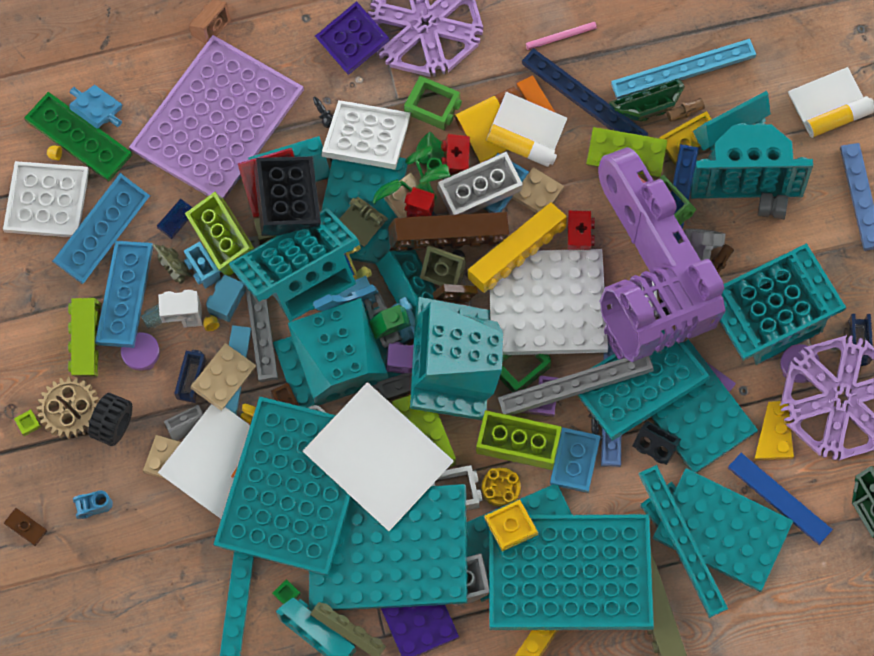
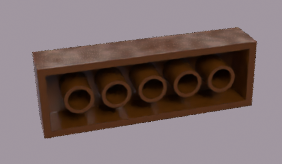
M507 212L395 218L388 227L390 250L396 249V252H404L408 248L422 251L428 246L438 249H444V246H452L453 249L462 248L463 245H470V247L474 248L482 246L481 244L497 246L510 234Z

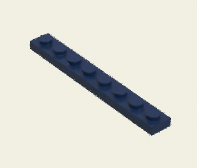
M533 48L522 60V65L608 129L648 136V132L625 115L615 111L610 104Z

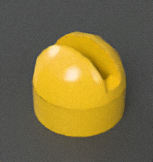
M50 146L47 149V156L52 160L59 161L62 157V147Z
M214 315L204 318L203 325L206 331H214L219 328V321Z

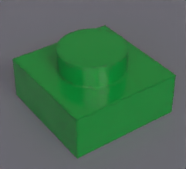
M287 579L272 593L283 605L290 599H297L301 595Z

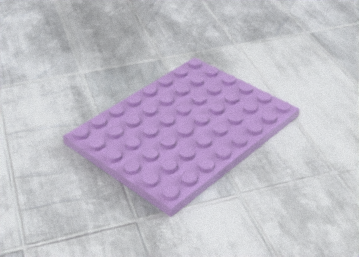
M212 35L129 146V149L206 196L216 192L225 200L241 178L237 163L247 161L248 157L259 153L302 94L304 87Z

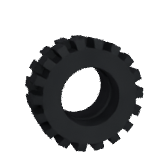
M109 392L99 400L89 422V437L109 446L116 445L125 434L130 423L132 402Z

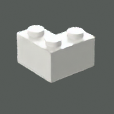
M184 290L180 293L168 291L158 295L159 315L162 323L181 321L184 328L203 326L201 302L197 291Z

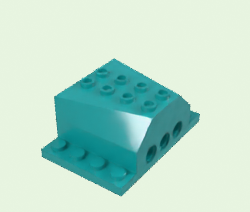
M739 123L733 125L715 142L714 149L707 159L696 161L690 199L760 198L761 192L772 193L774 197L777 194L788 197H803L813 169V159H807L806 157L793 159L792 141L772 124L757 123L756 125H747L746 123Z
M329 208L320 212L321 225L278 235L229 263L233 272L259 302L273 295L290 322L306 312L314 310V301L328 294L338 295L356 284L344 253L350 252L360 245L359 240Z
M806 243L725 283L724 291L721 294L724 300L725 313L720 323L742 360L744 361L753 356L755 364L758 365L784 352L790 346L800 344L822 333L828 318L845 311L846 306Z
M422 297L416 299L410 409L483 421L485 410L487 411V400L494 395L502 371L503 331L497 321L490 319V310Z
M361 298L288 323L291 336L273 342L286 382L289 383L299 406L305 408L313 405L320 406L357 393L367 382L372 386L377 384V382L402 374L387 372L385 368L387 348L383 347L379 338H374L369 323L371 320L368 315L369 312L368 310L365 311Z

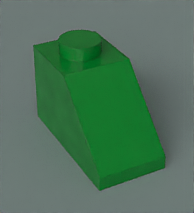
M401 305L383 310L369 321L375 339L411 326L406 309Z

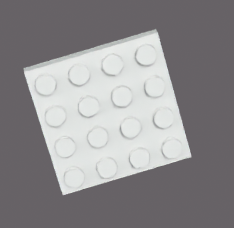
M338 100L322 150V157L396 169L411 113Z
M15 161L3 231L5 233L70 238L81 224L89 168L84 166Z

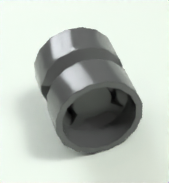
M761 192L758 216L769 217L773 215L776 219L784 220L788 196L777 194L774 197L772 193Z

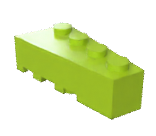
M71 298V303L68 305V313L71 315V322L68 324V332L71 334V341L68 342V351L71 353V361H68V371L74 377L98 376L99 352L95 350V346H98L95 341L97 336L96 327L99 326L100 320L97 309H101V302L95 298Z

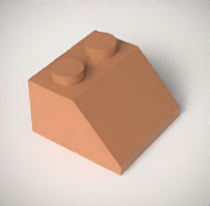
M212 0L208 5L206 4L197 18H193L190 22L191 35L205 45L212 35L217 37L231 21L227 3L225 1Z

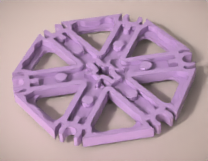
M372 0L370 4L371 9L376 11H368V15L378 26L384 23L404 28L376 52L377 56L379 54L380 59L384 56L389 57L385 62L391 68L431 77L429 72L431 70L432 75L435 77V70L441 69L442 74H445L446 66L449 73L480 44V38L475 37V35L483 34V25L475 0H436L431 6L428 0H409L412 10L386 4L387 0ZM465 4L470 9L473 22L468 24L447 19V17L460 5ZM422 21H424V22H427V21H428V26H427V25H423V26H422ZM439 37L462 42L465 48L453 59L447 60L444 57ZM420 41L426 64L424 66H416L402 62V56Z
M847 335L802 348L804 350L799 351L803 358L800 361L794 357L789 363L780 406L788 404V406L781 409V412L785 410L790 412V416L785 418L784 421L793 420L792 423L786 425L819 456H821L822 448L824 449L822 452L823 458L827 457L828 451H831L833 453L832 460L838 458V452V460H842L874 450V413L863 403L874 399V378L857 383L862 356L868 355L874 360V347L866 340H864V345L861 347L863 344L862 338L858 339L857 345L853 344V336H849L846 343ZM834 347L840 349L841 357L836 377L816 359L815 356L818 352ZM797 374L804 375L822 393L801 400H794L791 393L795 376ZM842 392H844V396L847 397V400L843 401V403L841 404V399L838 398V395H841ZM829 412L821 441H815L801 428V421L803 419ZM849 419L868 436L867 444L851 449H846L843 446Z

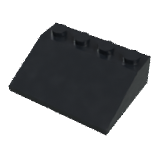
M313 156L256 158L254 174L261 236L284 235L321 225Z

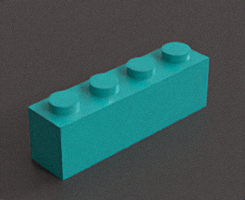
M292 598L277 609L276 613L279 620L323 656H353L356 652L352 642L311 616V611L307 609L309 606L303 600L299 599L297 601L295 598Z

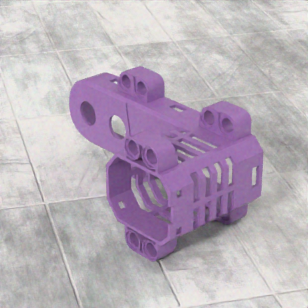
M626 147L604 155L600 160L598 168L601 186L630 236L632 244H635L650 271L642 272L640 276H632L629 281L625 279L605 287L599 300L602 318L606 323L604 334H607L608 343L619 360L626 358L631 362H635L652 355L654 350L659 352L663 350L664 346L668 348L673 346L675 341L681 343L686 337L690 339L715 329L725 313L724 300L721 295L724 291V284L709 259L700 260L674 216L676 211L675 200L663 180L653 181L640 157L631 148ZM643 171L648 181L642 183L637 173ZM679 232L684 242L678 244L673 233ZM658 290L659 296L661 297L663 303L659 304L658 300L654 295V291ZM611 304V309L607 310V305ZM664 307H666L670 313L667 316L662 309ZM654 311H656L660 319L655 320Z

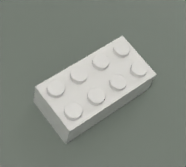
M504 152L438 182L437 189L449 214L459 215L472 214L522 190L523 184L507 152Z

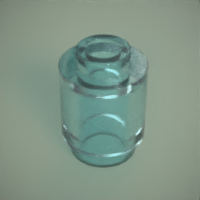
M159 303L144 311V314L141 315L148 329L162 324L159 315Z

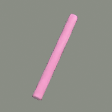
M595 22L528 42L526 43V48L530 50L597 29Z

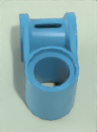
M102 490L78 495L73 498V503L76 504L77 519H85L96 514L108 512L113 506L110 496ZM106 498V502L103 505H98L100 499Z

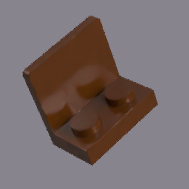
M443 284L433 292L434 300L469 306V301L478 294L477 286Z

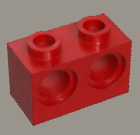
M413 187L411 193H407L404 202L406 203L404 210L407 211V217L432 216L435 194Z

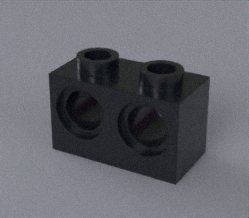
M646 421L641 427L632 447L642 454L651 456L656 462L667 465L672 459L681 439ZM644 437L649 438L650 442H647ZM661 446L665 447L668 452L664 451Z

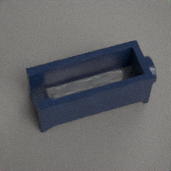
M851 314L848 323L850 336H853L852 343L857 345L858 339L862 338L863 344L861 347L864 345V340L873 346L871 314H867L865 319H856V314ZM863 355L860 366L870 364L873 359L868 355Z
M199 350L185 352L174 392L177 400L196 403L197 393L190 388L203 372L207 362L205 354Z

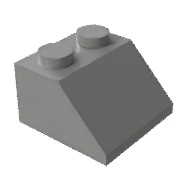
M482 554L467 557L468 603L465 604L476 602L489 594V583ZM453 604V605H454L455 607H457V606H461V605H465V604Z

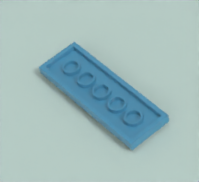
M120 173L52 262L81 284H84L150 195Z
M115 241L95 341L97 345L135 347L153 253L152 243Z

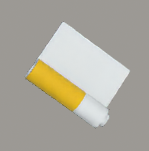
M848 67L788 91L808 134L812 138L874 113L873 99L868 96L863 97Z
M506 92L486 141L548 167L549 164H554L557 157L554 154L555 147L567 117Z

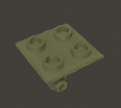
M357 197V199L353 198L349 204L351 206L339 220L358 238L360 245L365 247L388 218Z
M153 244V247L158 252V261L165 270H168V273L175 282L181 284L185 281V276H193L185 262L178 258L179 254L175 249Z

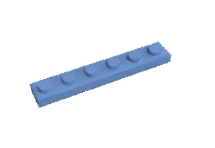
M860 144L842 145L840 151L863 250H873L874 203Z

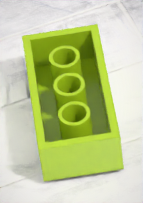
M593 127L586 164L599 167L600 160L604 155L628 147L637 153L651 177L660 178L667 140ZM643 171L637 173L639 175H644Z
M213 192L185 213L217 268L223 274L231 276L234 272L229 263L255 249L226 201L218 193Z
M411 395L392 401V405L454 461L448 468L455 466L456 457L439 414L410 409Z
M485 410L476 446V454L553 470L562 427Z

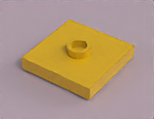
M521 500L484 516L502 552L538 535V531Z

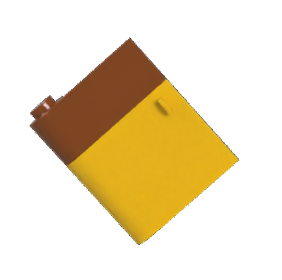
M513 86L454 115L459 129L464 131L466 136H470V145L479 163L495 157L497 153L501 154L507 151L486 141L505 93L508 92L523 98L519 88L516 89Z

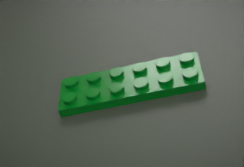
M47 92L24 117L27 123L108 182L133 155L130 150L99 128H95L70 110L68 105L50 92Z

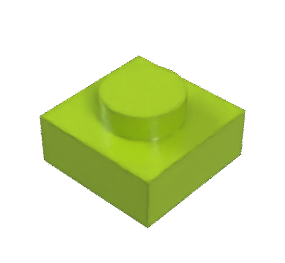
M31 409L14 418L24 437L41 428Z

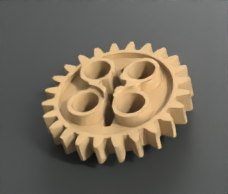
M70 377L67 378V382L60 378V384L58 385L53 381L54 387L46 386L48 393L42 392L41 394L44 399H38V402L42 405L37 407V410L41 412L38 414L39 419H42L40 423L42 426L46 425V431L51 430L53 436L58 433L61 439L64 434H66L68 439H70L71 434L78 438V432L85 435L84 429H89L92 413L97 405L96 403L100 400L99 397H95L97 392L92 390L91 384L86 386L85 380L79 384L77 377L73 382ZM68 392H73L72 397L65 398ZM57 397H60L70 408L72 407L74 412L81 416V419L75 417L68 408L66 409L63 403L57 400ZM58 405L59 409L52 412V407ZM81 405H87L84 410H78ZM67 418H73L70 424H64Z

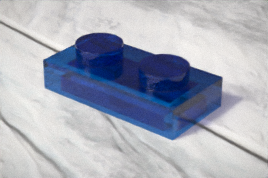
M180 198L159 222L157 229L173 239L189 220L185 213L193 207Z

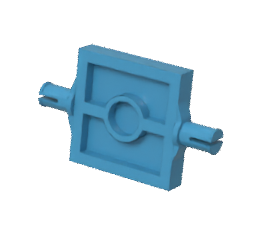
M94 84L85 92H80L75 87L71 88L70 94L74 95L77 99L70 103L69 109L98 129L101 125L111 122L116 127L122 124V121L115 117V114L122 109V104Z

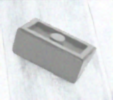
M196 405L165 420L164 423L172 440L177 441L186 437L203 416V412L200 406Z

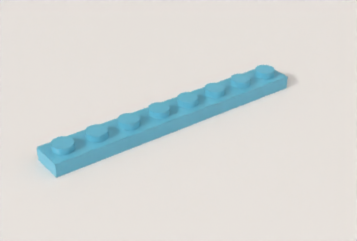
M747 39L611 81V86L616 98L619 99L675 79L681 81L755 58L756 52L751 40Z

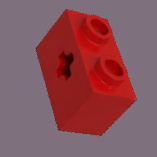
M448 134L446 139L442 140L441 151H444V157L441 158L442 165L447 164L449 167L450 176L469 169L470 136Z
M568 210V250H591V246L595 245V235H591V229H595V218H591V211Z

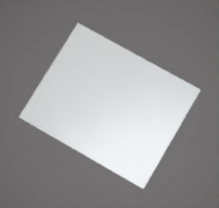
M368 382L303 450L313 462L388 531L393 528L454 462Z
M211 404L158 473L221 519L234 477L232 478L231 475L239 464L250 425L226 407L221 411Z

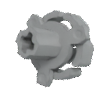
M684 229L685 235L701 261L704 259L710 260L711 250L723 247L725 243L726 233L705 229Z

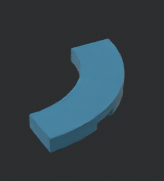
M371 284L350 292L346 297L328 294L314 301L313 305L315 309L324 311L359 298L364 301L379 292Z

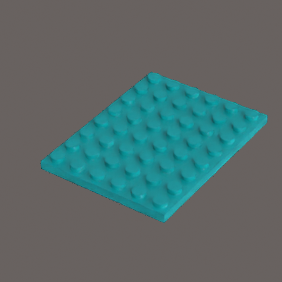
M259 396L213 544L215 547L326 576L329 575L351 496L313 462L303 450L336 415Z
M466 485L431 486L390 531L351 497L329 575L326 576L309 571V610L312 612L319 602L329 605L333 611L468 603Z
M649 514L529 515L538 531V535L503 552L489 528L490 630L654 629Z

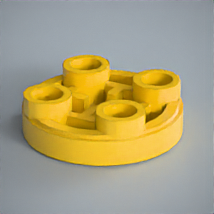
M492 468L482 480V494L489 504L496 507L512 503L520 495L521 483L519 477L510 469Z

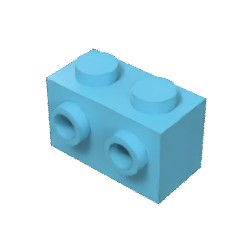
M200 241L184 250L186 257L184 262L189 270L193 269L195 272L193 276L198 285L202 283L206 289L219 279L221 280V271L213 263L210 254Z

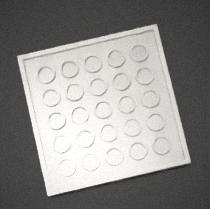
M602 249L540 250L533 256L530 255L526 258L520 267H515L508 277L502 278L497 282V285L490 290V319L497 321L503 331V355L608 353L607 334H604L606 323L602 318L599 302L605 289Z

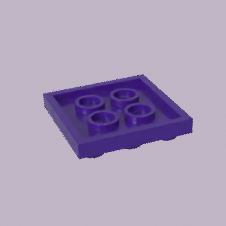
M357 1L315 35L316 39L347 75L351 74L390 41L389 37Z
M445 605L381 608L401 656H420L459 639L457 630Z

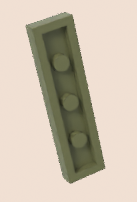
M319 602L310 614L371 656H380L386 648V645L380 639L372 637L362 627L354 625L347 617L339 615L327 604Z

